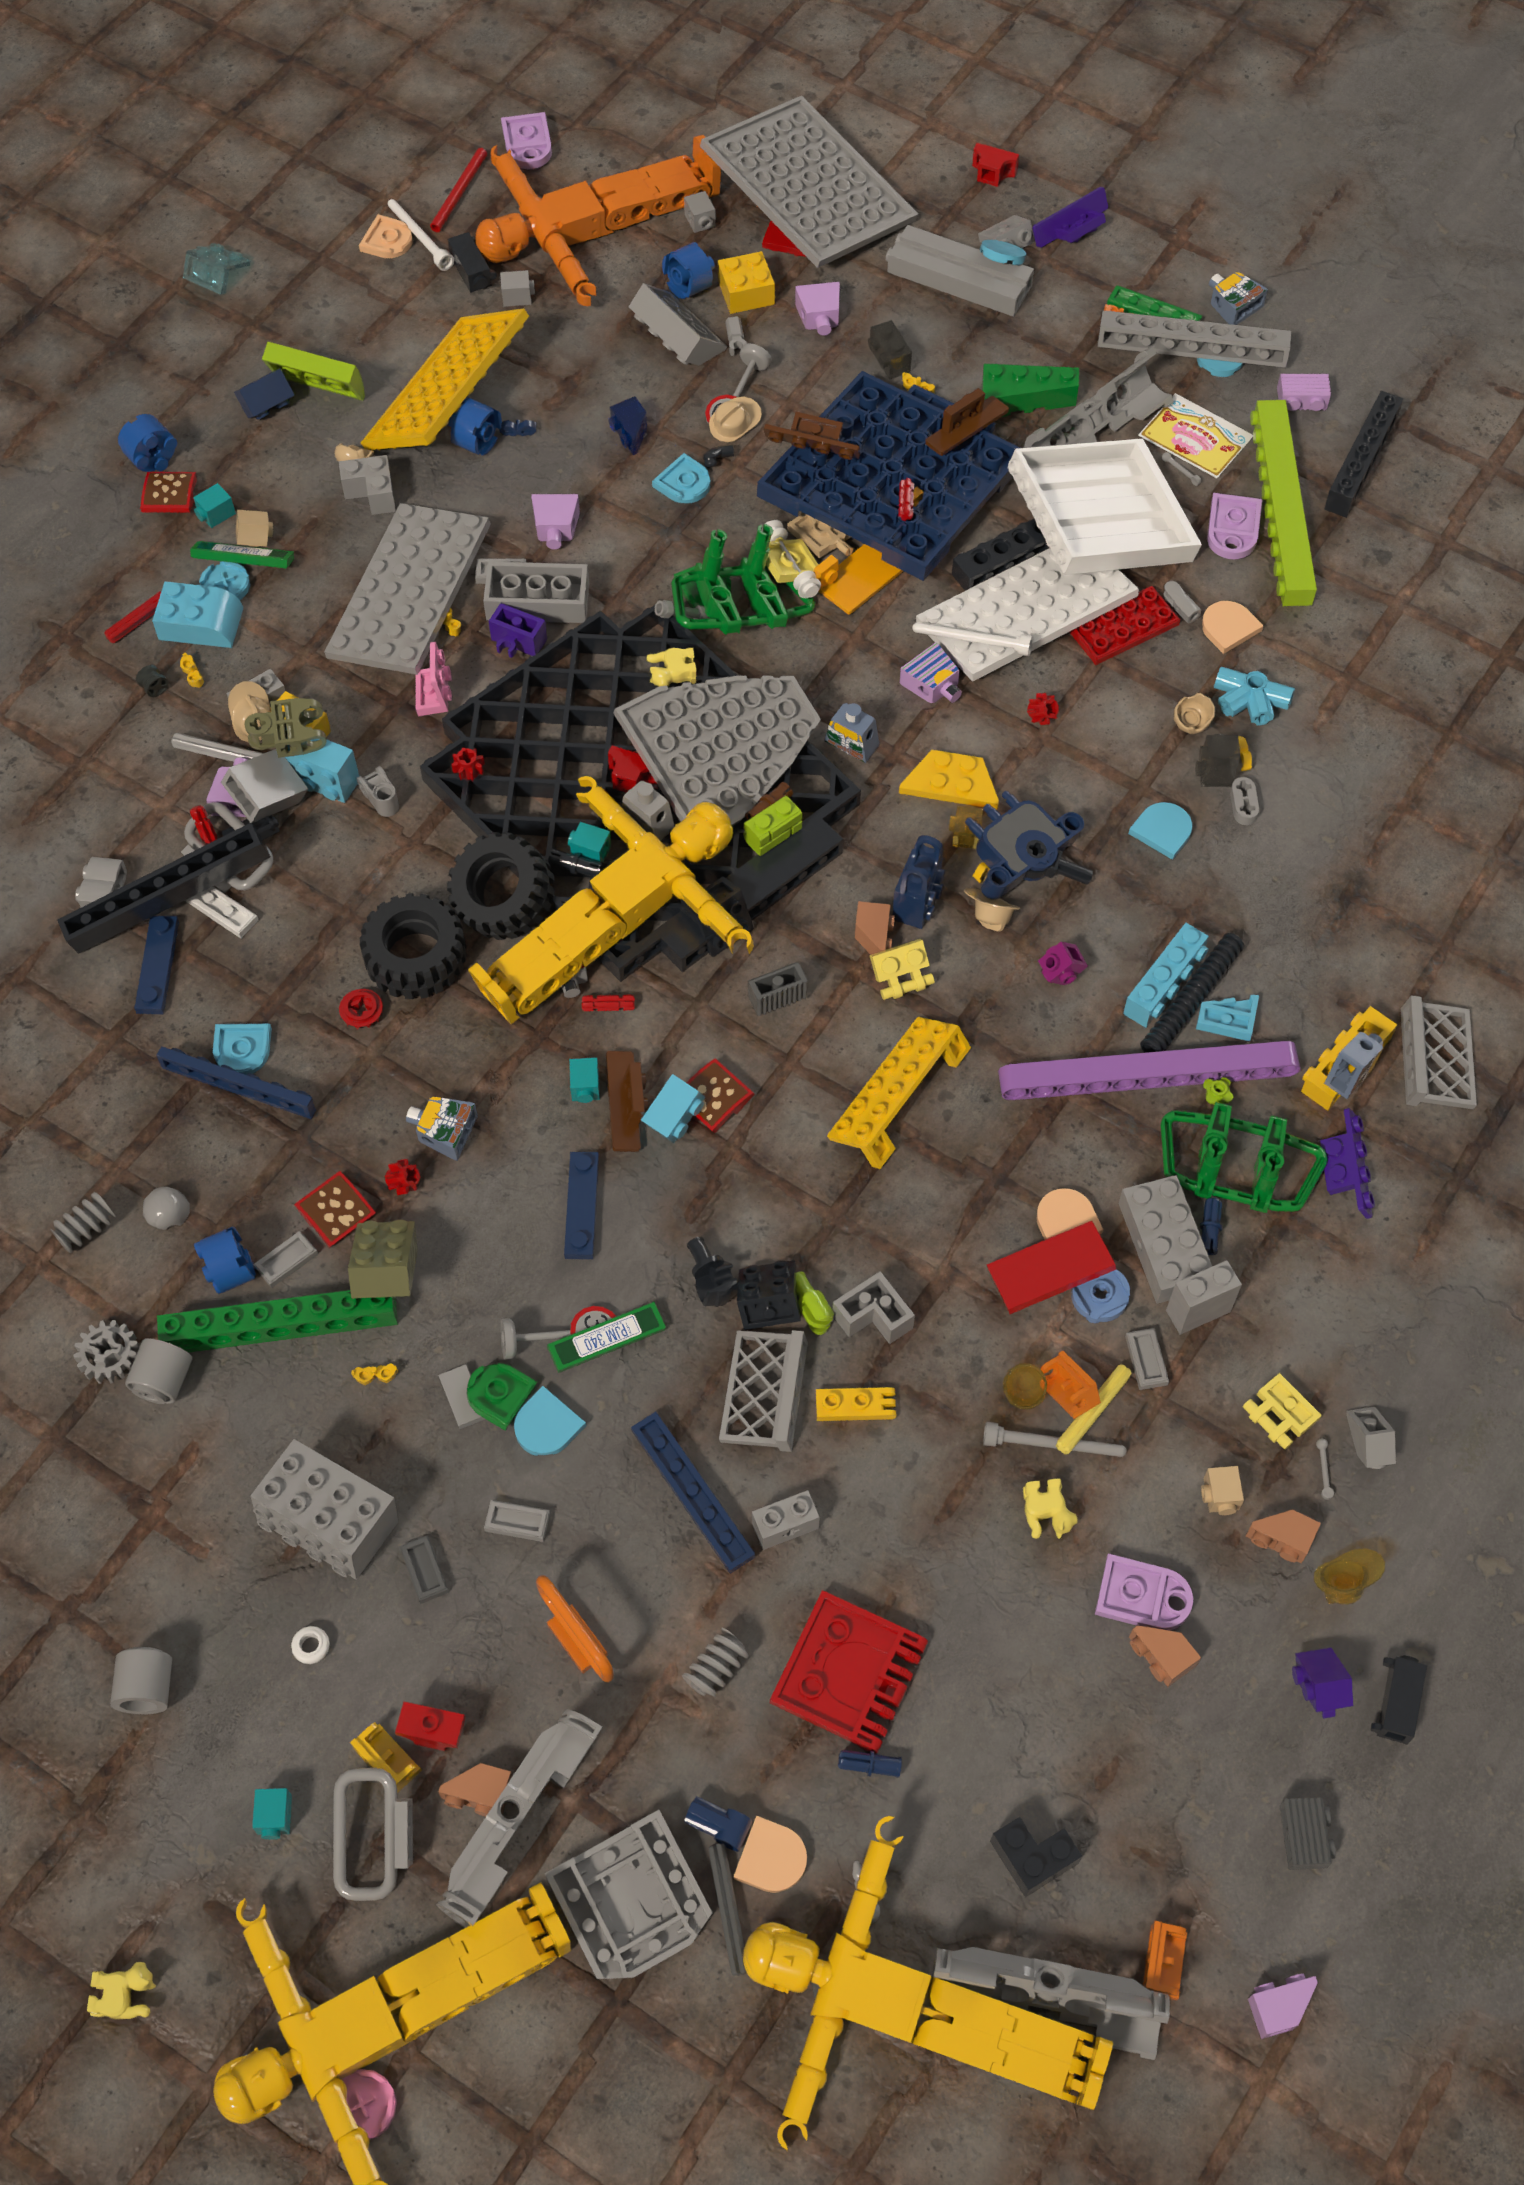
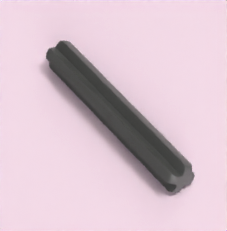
M715 1844L709 1847V1855L731 1974L733 1976H740L747 1973L743 1963L744 1941L727 1851L724 1844Z

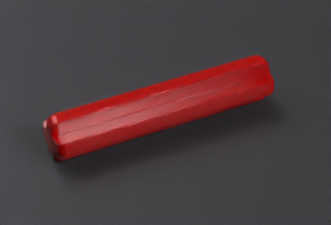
M161 591L104 632L106 638L111 643H115L154 615Z

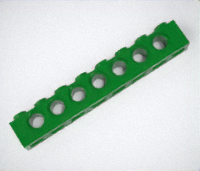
M350 1290L157 1315L158 1340L175 1345L188 1353L398 1325L395 1297L351 1298Z

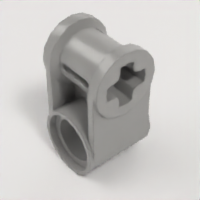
M380 766L375 768L376 771L363 778L361 776L357 777L356 781L360 790L369 799L378 814L390 817L398 812L399 802L395 787Z

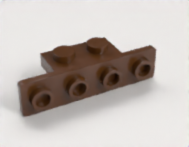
M977 388L944 410L942 429L926 438L925 444L937 454L943 456L1008 413L1009 408L994 396L984 400L985 392Z
M796 412L791 430L768 424L764 426L765 436L775 443L785 441L801 449L810 447L822 454H829V452L839 454L841 458L847 460L859 459L860 457L859 446L839 441L843 422Z
M607 1051L606 1069L612 1150L639 1152L641 1148L639 1124L643 1114L648 1110V1099L643 1097V1090L646 1087V1074L641 1072V1062H634L633 1052Z

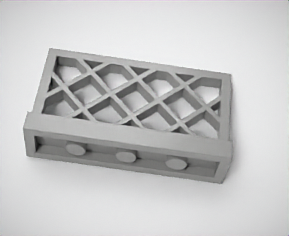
M1410 996L1400 1008L1406 1105L1417 1106L1420 1102L1474 1109L1477 1103L1470 1009L1422 1002V997ZM1424 1012L1432 1013L1438 1021L1431 1025L1424 1018ZM1449 1016L1461 1017L1462 1027L1457 1029L1447 1018ZM1441 1023L1452 1033L1447 1039L1435 1029ZM1428 1033L1440 1043L1435 1049L1425 1041V1036ZM1454 1037L1464 1046V1050L1461 1053L1449 1043ZM1442 1047L1454 1057L1449 1063L1437 1053ZM1430 1057L1442 1068L1436 1074L1427 1066V1060ZM1456 1061L1465 1068V1075L1463 1077L1451 1067ZM1444 1071L1456 1082L1450 1088L1438 1077ZM1433 1081L1443 1093L1441 1095L1429 1094L1428 1084ZM1459 1085L1467 1093V1099L1459 1098L1452 1090Z
M792 1330V1334L737 1331L719 1436L720 1443L778 1447L780 1451L792 1452L808 1347L804 1331ZM743 1340H754L760 1346L748 1356L742 1351ZM776 1342L787 1343L785 1352L777 1358L768 1350ZM765 1352L772 1362L759 1371L751 1361ZM749 1364L756 1374L742 1383L737 1377L738 1371ZM777 1366L782 1372L781 1379L770 1385L764 1375ZM761 1379L768 1388L754 1398L747 1388ZM744 1391L751 1401L738 1411L733 1405V1400ZM770 1394H773L778 1400L777 1406L767 1413L759 1403ZM756 1406L764 1416L750 1426L743 1415ZM738 1419L747 1427L739 1435H728L729 1426ZM769 1421L773 1426L772 1438L759 1437L755 1430Z

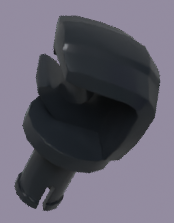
M703 1237L693 1238L687 1243V1248L696 1262L692 1269V1274L696 1281L698 1296L705 1307L723 1306L736 1296L738 1291V1280L733 1278L731 1274L733 1265L730 1262L724 1261L720 1255L712 1256Z

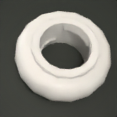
M308 1626L299 1630L293 1637L291 1644L292 1654L298 1661L304 1664H314L321 1661L328 1653L330 1646L328 1635L324 1630L316 1626ZM313 1637L319 1640V1646L315 1651L307 1653L302 1650V1644L306 1639Z

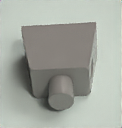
M640 781L623 796L622 808L646 832H652L660 841L675 827L669 802L654 790L650 783Z

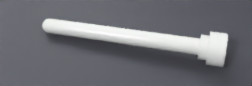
M390 199L388 201L389 208L402 222L407 224L411 232L433 254L436 266L442 271L450 269L454 264V257L446 249H440L394 199Z
M915 623L912 627L916 633L1013 648L1019 655L1030 656L1033 646V636L1024 634L1021 637L1010 638L924 623Z

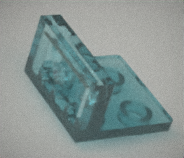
M211 243L210 246L206 247L198 246L196 249L186 251L183 278L220 295L225 294L229 271L250 266V260L243 258V255L239 252L225 250L224 246L217 243Z

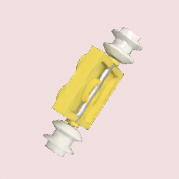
M768 521L765 524L773 528V535L769 543L770 551L766 566L777 583L793 582V586L798 590L800 597L811 598L815 596L821 587V582L814 573V568L818 566L817 561L802 539L786 540L788 532L783 528L781 521Z

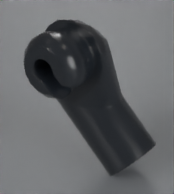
M733 444L714 446L703 454L705 467H716L717 458L733 457Z

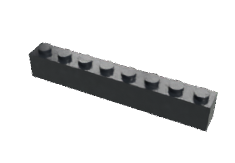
M249 823L57 919L66 942L79 954L253 867L271 856L262 836L252 823Z

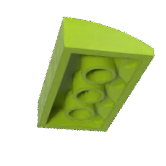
M267 342L262 360L271 371L281 369L286 380L354 399L364 400L363 381L356 365Z

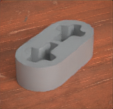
M1240 777L1234 780L1230 790L1233 815L1238 823L1251 825L1256 821L1259 813L1256 786L1251 779ZM1239 788H1243L1247 792L1246 796H1243L1242 790ZM1244 806L1247 807V812L1250 815H1246V812L1242 811Z

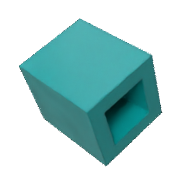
M218 483L193 497L196 505L194 509L196 516L201 522L205 521L211 528L236 514L232 498Z
M580 822L576 831L573 830L568 839L571 854L579 853L584 858L604 862L611 848L610 831Z
M597 1058L569 1059L572 1101L589 1103L593 1100H600Z
M287 1788L255 1789L252 1828L258 1835H261L262 1839L275 1840L280 1839L281 1834H290L292 1795Z

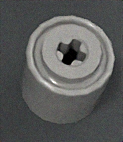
M144 1339L125 1381L126 1387L134 1395L146 1401L157 1404L174 1403L193 1360L192 1356L185 1350L170 1343L156 1339Z
M133 1647L119 1652L115 1659L111 1707L117 1711L130 1714H156L167 1710L172 1657L168 1653L151 1647Z

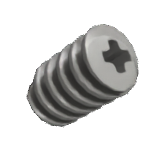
M95 1192L91 1194L93 1203L86 1199L82 1200L84 1210L77 1206L72 1208L74 1217L68 1213L63 1214L64 1224L58 1220L53 1221L55 1231L50 1230L69 1253H73L72 1242L81 1247L83 1245L80 1238L82 1235L89 1240L92 1239L90 1229L100 1233L99 1223L103 1222L109 1226L111 1225L109 1215L115 1217L106 1202Z
M723 1627L721 1631L724 1636L715 1635L713 1638L716 1646L708 1644L705 1647L708 1655L700 1654L697 1657L700 1665L692 1663L689 1666L692 1675L689 1673L682 1675L685 1682L702 1696L709 1694L716 1697L717 1693L713 1685L716 1684L724 1687L725 1683L721 1676L725 1675L730 1678L733 1676L729 1666L741 1667L737 1656L739 1655L746 1659L749 1657L741 1641Z

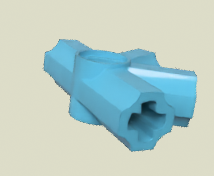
M1220 667L1214 684V688L1227 692L1218 699L1221 711L1227 717H1233L1245 708H1248L1251 723H1255L1257 726L1266 725L1267 722L1273 720L1272 706L1288 710L1295 692V688L1267 680V677L1261 672L1253 671L1245 674L1225 667Z

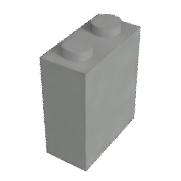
M276 749L230 767L221 781L224 788L250 823L300 803L308 790L303 779L298 776L285 757L278 758Z
M1226 1260L1176 1282L1166 1312L1181 1335L1230 1313L1242 1284Z

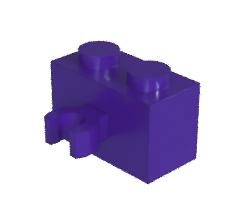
M500 603L489 619L491 640L497 642V653H501L502 649L508 647L510 658L515 656L516 650L535 656L547 641L545 620Z
M1332 1648L1295 1653L1296 1666L1292 1667L1294 1682L1296 1685L1301 1686L1305 1700L1311 1702L1316 1712L1322 1711L1323 1719L1335 1717V1709L1353 1706L1352 1677Z

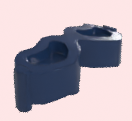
M506 420L502 421L499 431L505 436L533 435L536 432L537 423L531 420L523 422L516 420L515 424L512 421Z

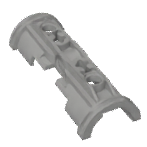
M1147 347L1139 353L1133 365L1099 389L1092 398L1080 403L1047 429L1039 428L1029 435L1025 441V448L1051 446L1050 440L1053 435L1057 438L1056 445L1097 442L1094 434L1107 424L1115 432L1133 417L1138 420H1144L1161 406L1168 407L1174 402L1172 395L1163 392L1154 383H1151L1145 366L1147 361L1157 354L1155 347ZM1121 385L1123 394L1118 398L1117 388Z
M565 1709L562 1713L563 1718H559L556 1725L540 1734L452 1867L448 1891L443 1893L445 1900H439L436 1904L447 1916L463 1928L470 1925L473 1926L477 1922L508 1873L496 1865V1861L549 1780L552 1779L561 1787H565L595 1741L602 1726L578 1712ZM505 1803L515 1804L518 1808V1816L514 1819L504 1818L501 1814V1806Z
M975 1947L958 1951L937 1948L932 1977L953 1983L1026 2011L1028 2005L1060 2012L1059 2020L1097 2027L1096 2037L1113 2041V2049L1138 2053L1141 2058L1151 2060L1156 2058L1160 2024H1167L1169 2020L1170 1999L1168 1994L1150 1991L1134 1979L1075 1968L1070 1965L1040 1959H1030ZM1043 1983H1050L1055 1988H1048Z

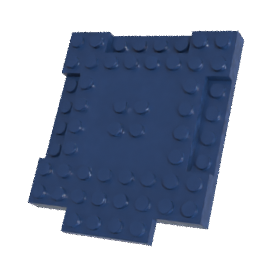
M861 371L819 416L843 422L839 441L859 446V459L847 460L841 458L839 454L831 452L829 454H822L814 448L805 447L801 449L792 445L758 481L757 497L796 517H799L803 512L882 552L881 560L924 581L949 552L950 544L984 504L995 492L1000 493L1013 478L1009 472L1008 463L1015 449L1020 447L993 435L995 423H991L945 455L940 456L928 447L925 441L926 438L942 429L944 410L954 403L915 384L905 392ZM910 478L911 482L914 483V488L918 487L924 492L923 499L920 500L916 507H913L912 519L902 521L901 517L898 516L899 484L901 480Z

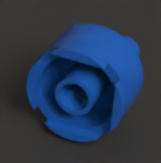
M696 242L664 256L662 261L663 274L668 275L670 281L667 282V285L678 298L691 297L712 286V270L715 268L714 261L710 256H706Z
M466 397L457 413H453L449 418L448 425L451 427V443L474 454L486 455L498 438L494 434L496 428L501 429V413L492 407Z
M140 414L136 416L137 420L130 423L128 421L122 427L118 436V444L122 452L141 471L151 472L157 470L160 472L165 470L178 444L174 436L151 414Z
M233 1226L194 1243L199 1258L204 1259L206 1266L202 1267L203 1274L208 1283H213L218 1294L225 1293L255 1279L254 1276L256 1275L249 1252L243 1248L240 1243L242 1238Z

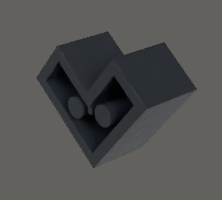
M1020 1817L994 1832L990 1840L1025 1898L1078 1865L1083 1857L1065 1828L1037 1844Z

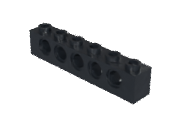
M1382 390L1380 391L1329 490L1324 510L1347 518L1398 418L1404 398Z
M1034 518L1028 522H1022L1008 532L1000 533L997 537L987 542L980 543L977 547L965 553L958 554L953 558L951 575L966 591L1050 547L1046 544V539Z

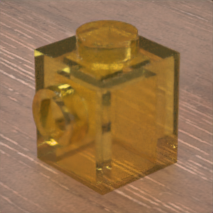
M957 806L956 816H950L949 831H954L952 846L976 849L979 839L965 824V820L971 817L981 826L983 808Z

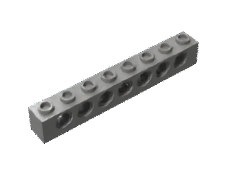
M1103 311L1098 347L1142 352L1147 347L1154 346L1158 354L1286 368L1290 351L1291 331Z

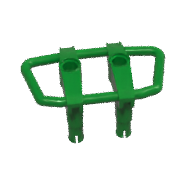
M767 524L758 526L756 538L752 543L748 559L743 557L740 566L721 568L727 534L723 530L717 529L716 535V530H713L709 547L705 551L703 563H696L694 571L676 576L671 582L675 616L677 622L682 627L687 629H719L725 635L740 633L741 627L766 624L771 629L786 627L787 619L811 613L815 608V601L813 597H800L798 590L793 586V582H785L805 605L789 609L784 608L777 592V587L768 576L771 572L766 566L770 551L769 543L773 535V528ZM742 577L751 603L750 606L757 615L739 616L731 597V592L727 589L721 578ZM696 581L699 595L705 608V614L710 619H689L686 617L681 585Z
M1215 1102L1211 1114L1174 1110L1168 1112L1162 1118L1161 1138L1164 1175L1166 1178L1177 1175L1181 1187L1194 1191L1195 1196L1207 1199L1215 1196L1250 1205V1209L1267 1213L1268 1210L1295 1212L1304 1207L1327 1164V1154L1320 1145L1286 1133L1287 1119L1271 1115L1267 1126L1230 1117L1231 1105ZM1173 1122L1208 1125L1199 1149L1196 1180L1175 1171L1172 1135ZM1229 1128L1263 1136L1262 1144L1254 1163L1251 1194L1215 1185L1228 1146ZM1284 1144L1313 1154L1316 1157L1315 1163L1294 1200L1271 1199L1280 1170L1284 1164Z

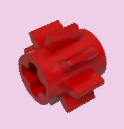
M1036 693V699H1029L1027 713L1032 718V723L1039 722L1040 725H1049L1050 719H1057L1056 715L1059 711V705L1054 700V695L1047 696L1046 693Z
M462 748L458 754H453L454 763L451 764L453 773L459 772L460 780L473 781L478 774H483L484 758L483 755L477 756L475 748L473 750Z
M403 1159L388 1165L389 1170L386 1172L385 1181L389 1190L397 1189V1195H404L410 1191L417 1190L416 1185L420 1180V1173L416 1164L408 1165V1159Z

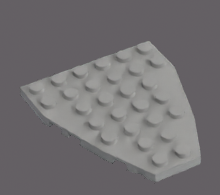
M732 676L710 679L700 684L691 685V682L683 683L682 686L671 688L660 686L616 708L613 712L680 821L686 818L687 814L696 804L710 802L726 812L732 826L740 823L745 817V813L750 811L786 772L821 720L794 676H781L779 678L773 676H762L761 678Z

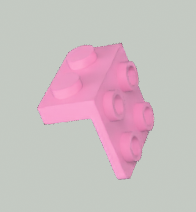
M430 642V668L421 669L418 675H416V712L418 716L448 712V701L452 700L451 689L448 685V681L452 680L451 670L449 666H445L444 652L442 649H438L436 642Z

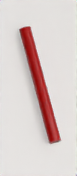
M477 149L431 222L430 228L434 232H440L487 157L485 149Z

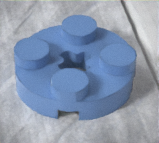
M1114 1270L1072 1288L1071 1298L1076 1310L1086 1317L1089 1322L1095 1324L1108 1322L1121 1316L1127 1308L1130 1286L1125 1276L1120 1271ZM1096 1288L1108 1292L1105 1295V1299L1094 1296Z

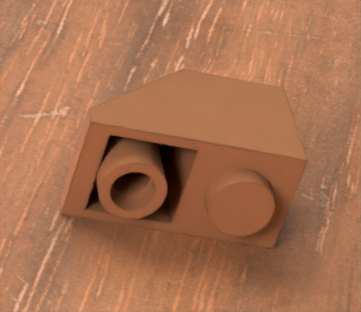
M858 901L855 939L870 955L890 949L892 946V938H887L888 931H893L895 915H890V904Z
M1289 1510L1253 1521L1246 1537L1250 1538L1252 1543L1258 1547L1270 1548L1279 1552V1555L1289 1562L1297 1561L1302 1564L1321 1523L1295 1510Z
M1137 1625L1132 1629L1129 1636L1131 1640L1130 1645L1134 1652L1140 1657H1145L1151 1665L1149 1668L1153 1676L1159 1682L1163 1681L1167 1687L1195 1668L1201 1659L1200 1655L1180 1632Z
M480 1763L442 1784L438 1792L441 1798L445 1800V1805L456 1809H462L463 1805L475 1808V1813L486 1817L513 1776L511 1771ZM506 1803L501 1806V1814H503Z

